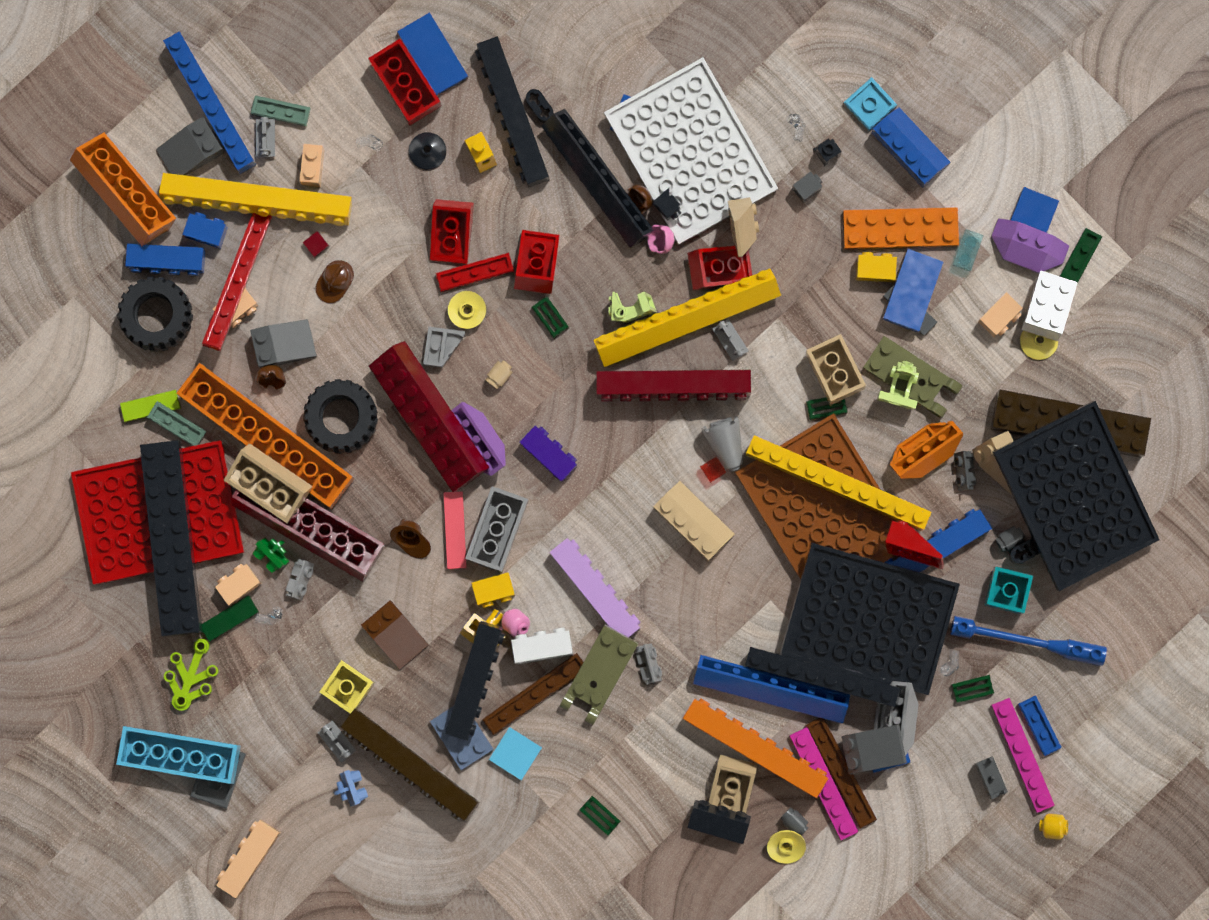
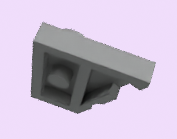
M428 327L423 365L443 368L465 336V331Z

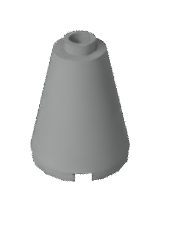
M735 416L734 421L730 417L713 422L708 429L706 426L702 427L703 434L724 469H729V472L740 469L743 460L738 417Z

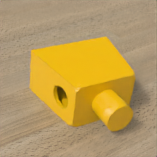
M482 132L464 140L480 173L497 165Z

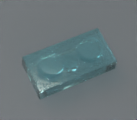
M965 229L953 266L971 272L984 235Z

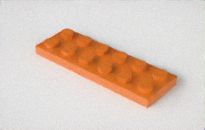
M958 207L843 210L844 249L959 246Z

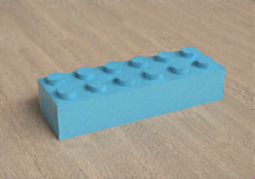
M123 726L116 765L234 784L241 746Z

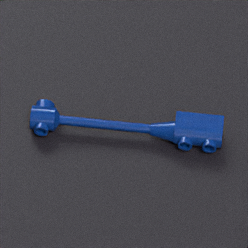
M954 616L950 635L969 639L974 634L1042 647L1063 656V659L1097 666L1104 665L1107 647L1071 639L1047 641L978 627L973 619Z

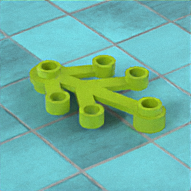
M205 639L195 641V654L188 672L180 653L174 652L170 656L171 662L176 665L184 682L181 690L175 680V672L168 670L164 673V679L169 682L174 693L172 705L177 710L184 711L188 709L192 700L202 695H209L212 692V686L204 683L200 686V689L189 693L192 685L210 676L215 677L219 673L217 666L210 665L207 667V670L196 674L202 655L206 654L210 649V644ZM204 643V649L199 650L198 644ZM176 654L180 656V660L177 662L173 660ZM211 667L216 669V673L213 675L209 672ZM168 673L173 674V678L171 680L167 679ZM206 685L210 688L207 693L203 692V687ZM180 697H183L185 699V702L182 705L178 703V699Z

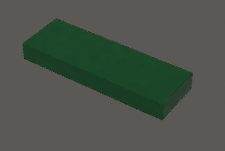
M1085 228L1059 277L1075 281L1078 284L1103 236Z
M247 596L202 623L203 632L208 641L211 642L259 613V610L252 598Z

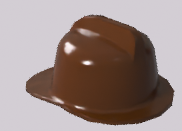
M335 260L326 266L316 284V293L323 302L335 303L344 296L354 279L352 266L342 260Z
M402 519L399 525L391 530V539L408 555L415 558H424L430 554L431 545L422 535V530L418 523Z

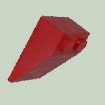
M435 200L432 210L430 260L468 264L474 203Z
M522 230L514 289L552 294L560 235Z
M735 246L703 248L687 253L693 290L724 287L745 277L752 276L749 249L741 257H738Z
M900 520L898 522L892 521L885 541L888 554L943 570L944 563L941 553L915 529L909 526L907 522Z

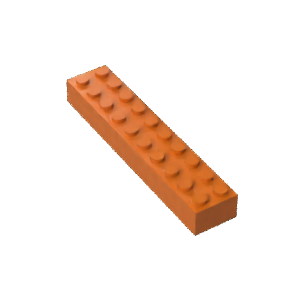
M201 363L197 365L176 393L244 445H253L313 486L309 493L330 509L335 506L354 480L353 476Z

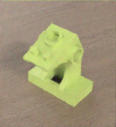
M612 292V296H609V301L612 302V305L609 306V317L615 322L628 323L647 315L656 314L657 311L652 296L642 292L637 294L638 300L633 306L624 307L618 293Z
M903 361L902 363L898 362L897 366H893L890 377H893L889 393L880 391L877 400L915 410L918 401L908 399L912 383L916 384L919 373L916 372V367L913 366L914 364ZM898 378L908 381L905 391L895 389Z

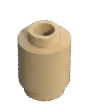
M504 360L501 363L497 361L488 372V377L485 380L498 389L499 386H503L513 373L510 370L512 367Z

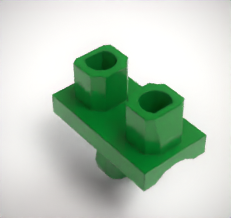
M265 537L255 544L257 547L253 555L259 560L267 556L270 561L267 563L266 568L271 573L290 562L284 556L287 551L282 547L285 544L283 540L277 543L274 539L269 541Z

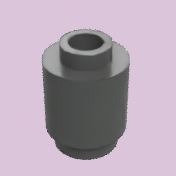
M1012 526L999 534L995 541L1002 552L1010 551L1024 542L1023 538L1025 535L1020 527Z
M791 807L780 818L783 821L782 824L788 830L797 832L800 835L804 834L808 829L806 825L809 822L796 809L793 810Z

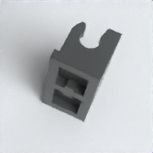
M993 756L974 763L989 799H994L1008 792Z

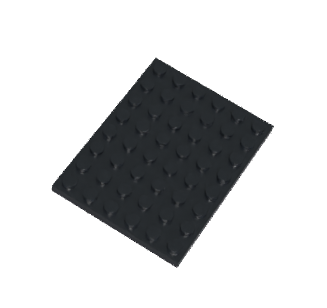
M1092 401L992 451L1057 591H1061L1160 540L1096 401Z
M811 542L780 655L888 685L893 681L912 683L914 692L929 695L960 584Z

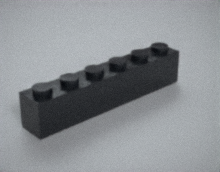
M480 621L445 734L467 741L470 736H474L477 726L473 724L475 718L480 717L482 707L479 705L481 699L485 700L488 691L485 685L487 681H491L494 670L490 669L492 663H496L499 652L496 650L498 644L502 645L504 640L503 627Z

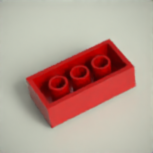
M401 39L396 40L368 58L370 65L409 126L442 106L441 101Z

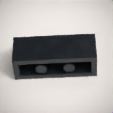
M695 800L687 828L744 844L751 816L742 811L729 810L725 806L712 805L705 800Z

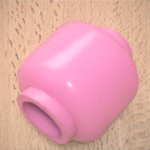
M511 609L504 613L502 627L511 636L515 637L516 635L527 633L530 627V620L519 609Z

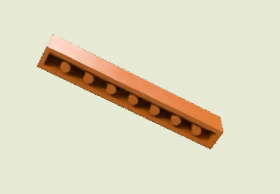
M702 698L699 701L693 700L683 720L817 799L829 780L826 777L827 773L818 767L814 770L809 767L810 762L801 757L797 760L792 757L794 753L786 748L780 750L775 747L776 742L769 738H766V740L760 738V733L756 730L743 728L742 725L744 723L735 718L732 720L726 718L727 713L719 708H716V710L709 707L710 703Z

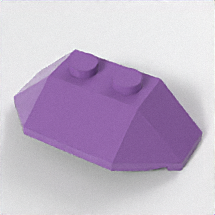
M998 218L991 236L1003 260L1037 273L1063 264L1069 249L1068 244L1054 235L1026 224Z
M461 402L452 409V412L490 467L483 473L492 476L506 466L505 445L485 415L465 402Z

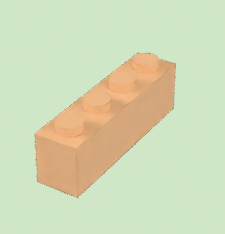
M263 820L255 821L249 829L251 834L247 839L243 838L238 846L240 848L237 855L233 854L227 862L229 867L226 871L222 870L216 879L219 881L216 886L234 898L239 897L281 833Z

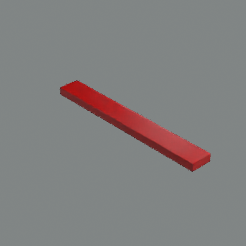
M252 213L203 339L202 346L221 352L270 225L271 215L264 217Z

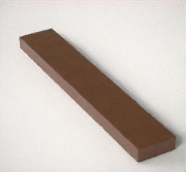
M578 653L574 654L482 720L491 733L495 735L573 680L584 662Z
M818 718L805 725L859 828L876 821L877 818L855 776L849 774L846 759L824 718Z

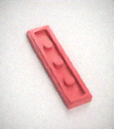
M463 491L444 492L447 569L467 568V562L465 559Z

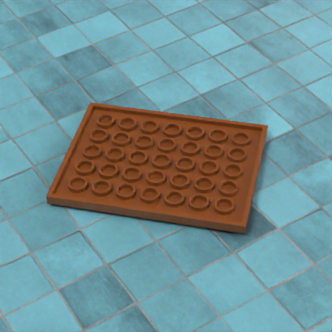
M834 413L780 445V447L880 489ZM758 460L735 472L800 580L811 542L880 562H885L895 556L887 553L885 541L892 521H898Z

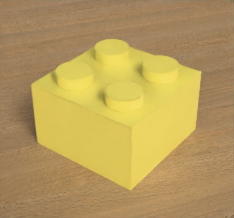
M341 660L320 690V693L351 714L354 708L357 709L375 682Z

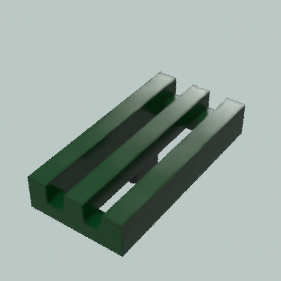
M547 296L532 306L533 311L553 338L569 328ZM546 302L549 305V307L554 312L556 317L562 323L563 326L561 328L556 323V321L551 316V314L546 309L543 303ZM539 306L544 311V313L549 318V320L554 325L557 331L554 332L550 325L547 323V321L544 319L542 314L537 309Z
M827 398L806 401L810 420L825 418L833 413L835 416L848 413L845 399L841 400V403L812 408L811 405L828 402ZM843 407L842 410L813 415V412Z
M990 674L952 684L956 703L994 694ZM982 680L987 681L986 684L957 691L958 686ZM986 687L989 689L986 692L959 698V694Z
M593 796L579 809L607 835L621 822ZM593 801L606 814H608L615 821V823L612 824L610 821H608L590 803ZM586 807L593 811L610 828L607 830L585 810Z

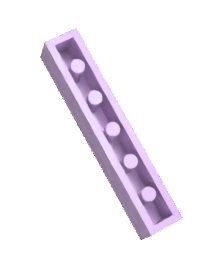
M566 538L550 551L551 556L608 626L627 637L632 636L640 629L638 625L641 622L634 614L630 616L626 611L629 607L622 599L617 600L614 596L616 591L610 584L607 586L602 581L604 576L598 569L595 571L590 566L592 562L586 554L582 556L579 553L578 549L580 547L574 539L570 541Z

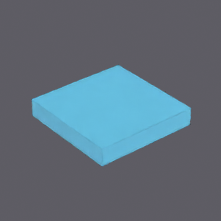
M872 77L843 103L868 131L897 106Z
M509 727L489 760L522 780L542 747Z

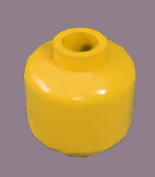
M1048 813L1045 815L1044 820H1040L1039 831H1043V835L1047 839L1061 840L1064 835L1068 834L1069 823L1062 814Z

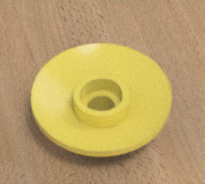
M462 291L450 300L448 315L457 327L471 329L478 326L484 320L486 305L477 293ZM470 308L471 312L469 314H465L464 309Z
M1024 330L1020 336L1022 351L1028 357L1035 360L1049 358L1054 354L1058 346V341ZM1037 337H1042L1043 343H1038Z
M783 830L773 834L767 843L769 856L773 860L784 864L798 861L806 850L804 838L797 832Z

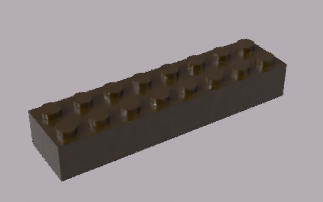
M999 389L996 395L990 429L1002 432L1009 431V433L1024 436L1084 405ZM1099 408L1119 453L1138 458L1144 457L1151 418Z
M354 708L342 724L341 728L344 729L342 733L352 740L356 738L359 741L357 745L365 751H373L375 753L373 757L381 763L386 761L390 764L389 769L395 774L399 775L402 773L406 776L404 780L411 786H419L421 788L419 792L424 796L435 798L437 800L435 804L443 810L448 808L452 811L451 816L457 821H467L481 803L360 710Z

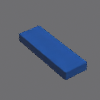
M1036 695L1019 703V708L1043 756L1062 748Z

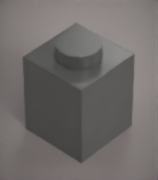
M810 171L793 184L792 190L805 203L822 189V180L817 174L813 175Z

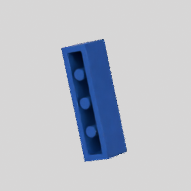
M127 244L125 266L133 273H142V270H149V273L161 274V271H168V274L180 275V272H187L189 276H199V273H204L206 251L204 248Z

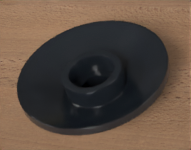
M421 133L414 137L409 145V157L412 163L420 169H435L445 160L447 153L446 145L443 139L435 133ZM430 147L431 150L430 152L425 153L424 148Z

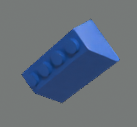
M900 107L888 114L872 129L871 133L922 188L951 163Z

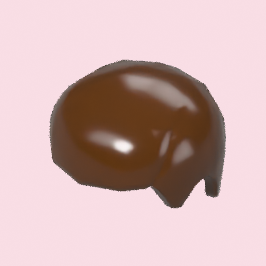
M639 184L627 189L629 191L627 194L642 214L650 209L652 196L646 187Z
M267 365L260 368L255 376L257 384L265 389L272 385L278 390L286 384L282 368L276 365Z

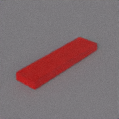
M509 253L438 272L436 276L440 291L444 292L514 272Z

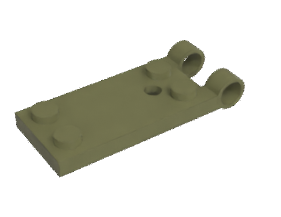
M883 336L863 369L891 386L893 377H890L892 367L897 366L898 362L902 363L903 361L913 363L919 376L916 384L912 383L909 398L918 401L919 405L937 417L943 418L947 409L934 402V398L942 386L955 394H958L963 386ZM898 378L895 389L905 391L908 381ZM920 379L925 380L924 386L918 384Z
M605 624L559 707L568 711L575 697H578L592 705L585 721L594 725L639 643ZM591 681L597 682L596 688L590 686Z

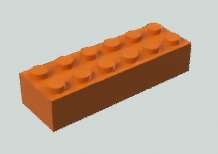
M105 132L75 149L70 158L72 164L141 246L170 230L176 217Z

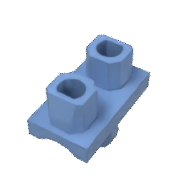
M347 770L339 774L342 781L336 783L338 790L333 792L334 796L340 794L342 801L348 799L350 807L361 803L360 801L368 797L365 788L358 790L355 788L354 783L362 780L359 770L351 772Z

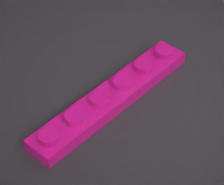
M1010 698L992 704L991 707L1036 813L1055 806Z
M806 727L789 735L799 756L810 762L809 767L814 770L818 767L827 773L826 777L829 780L819 797L840 840L857 833L858 830L808 728Z

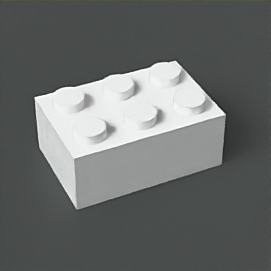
M1040 271L1021 330L1058 341L1064 330L1077 282Z
M565 628L553 629L554 633L546 634V631L534 632L532 637H527L526 634L516 635L515 639L511 640L515 664L573 655L569 630L565 631Z

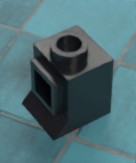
M829 138L813 148L824 166L828 165L829 160L835 156L837 158L840 157L842 153L834 139L830 140Z
M669 188L653 201V205L667 221L671 218L675 220L682 213L680 211L681 204L673 195H669Z

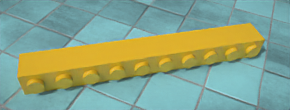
M163 173L159 189L161 201L169 205L175 203L186 207L215 208L225 212L256 213L264 217L271 215L280 219L309 220L319 224L333 223L336 226H349L352 210V197L169 173Z
M771 269L762 270L755 275L725 285L723 288L708 292L698 298L690 299L683 304L653 314L646 319L638 320L631 325L621 327L606 335H601L593 341L601 362L606 367L780 297L781 293Z
M755 435L747 449L746 456L896 521L907 522L909 526L917 530L923 531L932 513Z

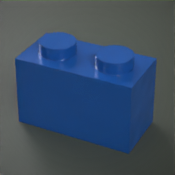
M195 212V215L189 213L182 235L187 239L221 249L228 227L224 224L225 221L213 218V220H210L202 213Z

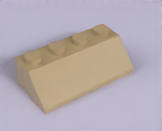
M251 444L240 450L224 479L225 482L286 523L297 512L313 487Z
M681 481L653 506V509L708 562L735 535Z

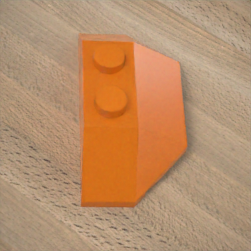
M953 421L928 424L897 445L890 466L901 479L922 478L953 456L964 434Z

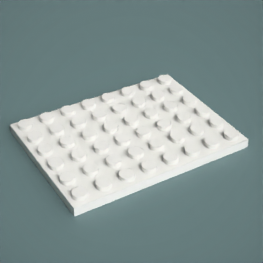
M703 57L604 112L605 117L642 182L651 193L653 201L669 188V195H673L681 204L680 211L682 213L675 220L671 218L667 221L663 217L667 226L673 231L678 245L728 218L729 209L727 201L750 197L753 204L778 190L777 185Z

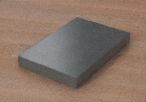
M240 752L234 784L196 778L190 797L228 809L246 753Z

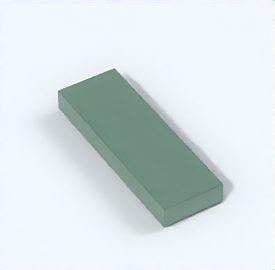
M255 95L251 115L268 117V119L307 127L311 108Z
M159 401L155 403L147 418L192 446L198 445L206 433V430Z

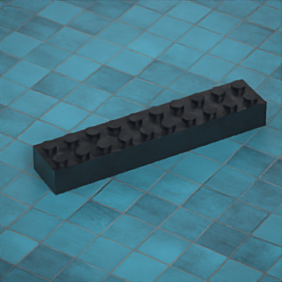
M179 440L141 444L140 452L161 636L172 637L203 633L182 445Z

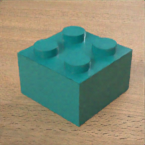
M994 567L984 605L1021 615L1024 614L1033 576Z

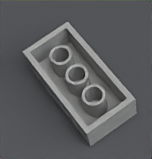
M492 486L465 559L503 573L529 500Z

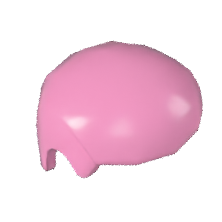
M653 225L654 231L647 236L649 249L659 254L668 253L675 241L673 231L665 225Z

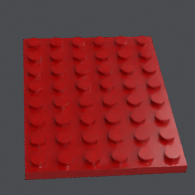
M222 440L182 448L195 563L245 553L236 507L231 505L232 487L224 481L228 468ZM141 457L71 472L93 585L153 573L154 567Z

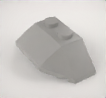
M893 681L890 685L902 688L898 705L893 707L877 702L874 729L899 725L906 756L914 744L919 704L912 683Z

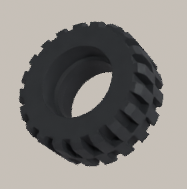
M147 277V280H137V284L134 286L131 284L128 287L127 293L123 292L121 296L122 301L118 303L117 307L119 309L117 319L120 322L119 326L124 335L134 345L151 352H158V350L167 351L169 347H176L180 340L183 341L186 338L185 334L187 331H190V323L193 321L191 312L193 309L187 295L174 282L162 277ZM153 297H161L167 300L173 310L170 323L164 329L157 332L145 330L138 321V311L141 305Z
M335 379L332 382H324V385L315 388L313 394L310 393L308 402L304 405L303 421L305 422L306 431L319 447L328 452L348 454L352 453L353 450H359L365 443L367 444L370 441V437L376 431L378 412L372 397L361 385L355 384L350 380ZM336 399H346L352 402L358 410L359 418L357 425L346 434L330 432L323 422L324 409L330 402Z

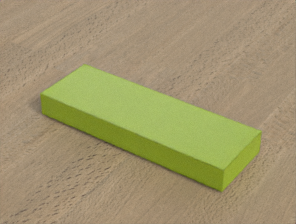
M177 390L120 403L124 422L146 418L157 401L173 411L181 409L179 398L176 394Z

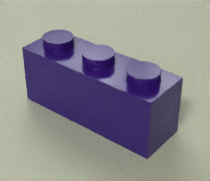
M534 426L519 443L562 483L577 467L575 463L577 459L569 452L566 455L561 450L563 446L557 440L551 441L547 437L549 433L540 426L538 428Z

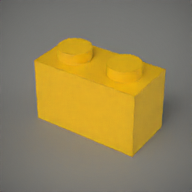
M862 252V255L857 257L856 280L894 283L896 280L897 257H892L893 254L890 253L873 256L872 252Z
M509 572L471 583L477 605H482L483 608L493 606L494 601L501 600V603L511 601L512 596H515Z

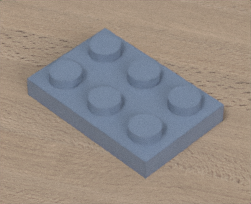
M451 707L430 722L460 770H463L494 749L476 721L473 724L477 726L473 737L470 736L468 741L445 734L453 707Z

